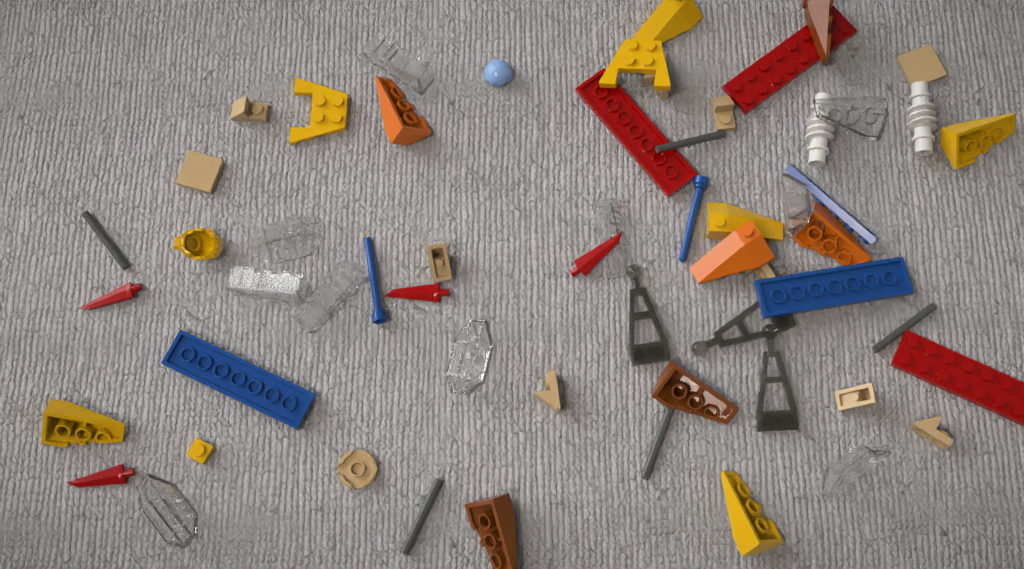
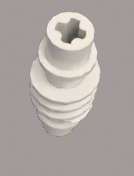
M925 81L914 82L911 85L909 102L912 103V106L907 110L908 130L914 132L912 143L915 145V154L917 156H928L933 153L935 136L932 135V132L938 128L935 124L937 122V118H935L937 113L934 111L936 105L930 103L932 94L929 93L928 83Z
M817 93L815 95L814 104L811 106L813 116L807 117L806 123L807 129L804 140L810 144L806 150L807 154H809L808 165L817 168L825 166L826 156L830 151L827 147V142L834 139L832 133L835 131L833 127L835 126V121L830 119V114L833 113L834 108L831 106L832 96L828 93Z

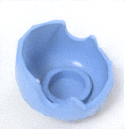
M495 59L487 64L484 76L490 85L502 87L504 84L512 81L513 71L507 62Z

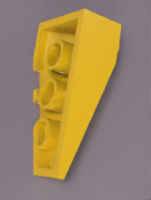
M663 0L631 40H659L663 43L669 39L676 38L677 35L683 32L690 31L703 16L693 0Z
M1010 113L972 120L941 128V148L953 168L959 169L972 164L980 154H986L989 151L988 148L995 143L999 144L1014 133L1016 114Z
M707 202V239H725L734 230L752 220L765 241L783 242V222L728 203Z
M50 399L43 414L41 444L68 447L69 444L78 443L81 446L90 442H97L99 444L123 442L126 424L72 402Z
M736 471L721 472L733 538L742 556L757 555L783 544L784 541L771 518L767 520L761 512L763 507L750 497L751 491Z

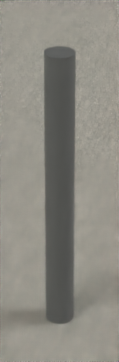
M720 130L655 146L656 153H661L725 137V132Z
M85 211L82 214L83 218L123 270L128 269L129 264L91 214Z
M934 303L929 304L874 345L872 350L875 353L880 352L904 334L905 330H909L935 311L937 306Z
M668 407L665 409L641 474L642 479H649L674 409Z
M435 478L401 549V553L409 554L443 482L442 480Z

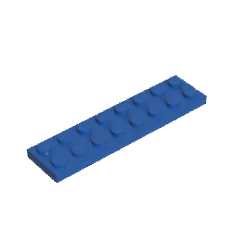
M903 257L755 280L753 283L763 319L908 296L914 293Z
M181 329L161 362L162 365L296 430L299 429L316 397V394Z

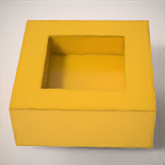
M196 438L186 455L205 465L215 447Z

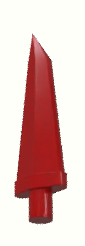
M622 232L575 259L573 262L576 267L569 271L573 277L580 272L584 276L589 274L618 245Z
M131 282L126 283L80 308L93 310L135 298L134 293L143 290L142 284L138 283L132 286Z
M440 283L393 289L384 297L440 302V297L449 296V289H440Z
M120 464L66 483L79 488L122 485L127 483V477L135 476L136 471L135 468L125 469L124 464Z

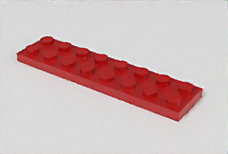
M834 6L831 7L829 15L833 16L831 28L828 33H831L830 53L857 33L853 25ZM808 25L801 28L723 85L722 90L730 96L732 101L745 115L820 61Z
M603 68L576 87L575 92L666 197L669 198L691 182L698 174L676 149L656 153L655 146L670 142L618 83L616 88H600L599 81L606 71Z
M905 330L890 366L1024 426V382Z

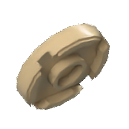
M351 450L343 455L339 461L338 476L342 483L350 489L360 490L367 488L377 477V462L365 450Z

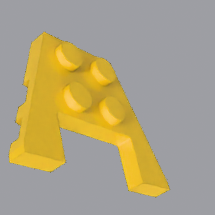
M625 39L599 81L600 88H616L619 73L656 74L654 90L671 91L661 41Z
M295 78V96H312L310 127H291L290 145H296L297 142L304 140L307 142L322 135L325 137L346 131L348 94Z

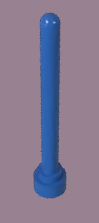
M696 175L694 177L695 193L679 254L680 262L686 261L702 192L708 187L709 178Z
M366 237L364 245L374 305L373 314L371 315L372 323L383 324L388 321L387 313L384 312L381 306L372 241L369 237Z

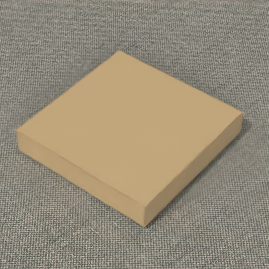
M931 44L904 53L896 58L910 87L914 82L925 81L929 84L947 76Z
M188 150L176 184L212 194L224 160Z

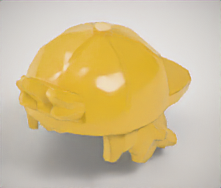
M204 227L185 231L182 235L174 238L175 243L173 244V248L175 250L180 249L186 257L200 261L218 258L223 249L222 238L217 233H214L211 228L205 229Z

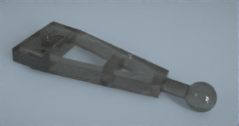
M631 264L626 269V275L631 279L633 289L629 290L628 350L631 365L639 366L670 361L671 356L667 338L645 287H640L639 277L641 269L638 265ZM636 296H642L647 311L635 313ZM651 318L660 341L634 345L635 321Z
M757 301L713 333L714 338L705 342H694L691 350L694 355L703 356L707 349L718 345L719 348L775 336L796 327V323L792 315L769 318L774 327L773 329L749 334L742 320L760 308ZM736 325L741 336L724 340L722 334Z
M767 324L762 329V335L767 339V351H764L762 356L756 405L757 432L799 430L797 408L780 351H775V338L778 335V329L773 324ZM769 358H775L780 377H767ZM782 383L789 410L763 411L766 384Z

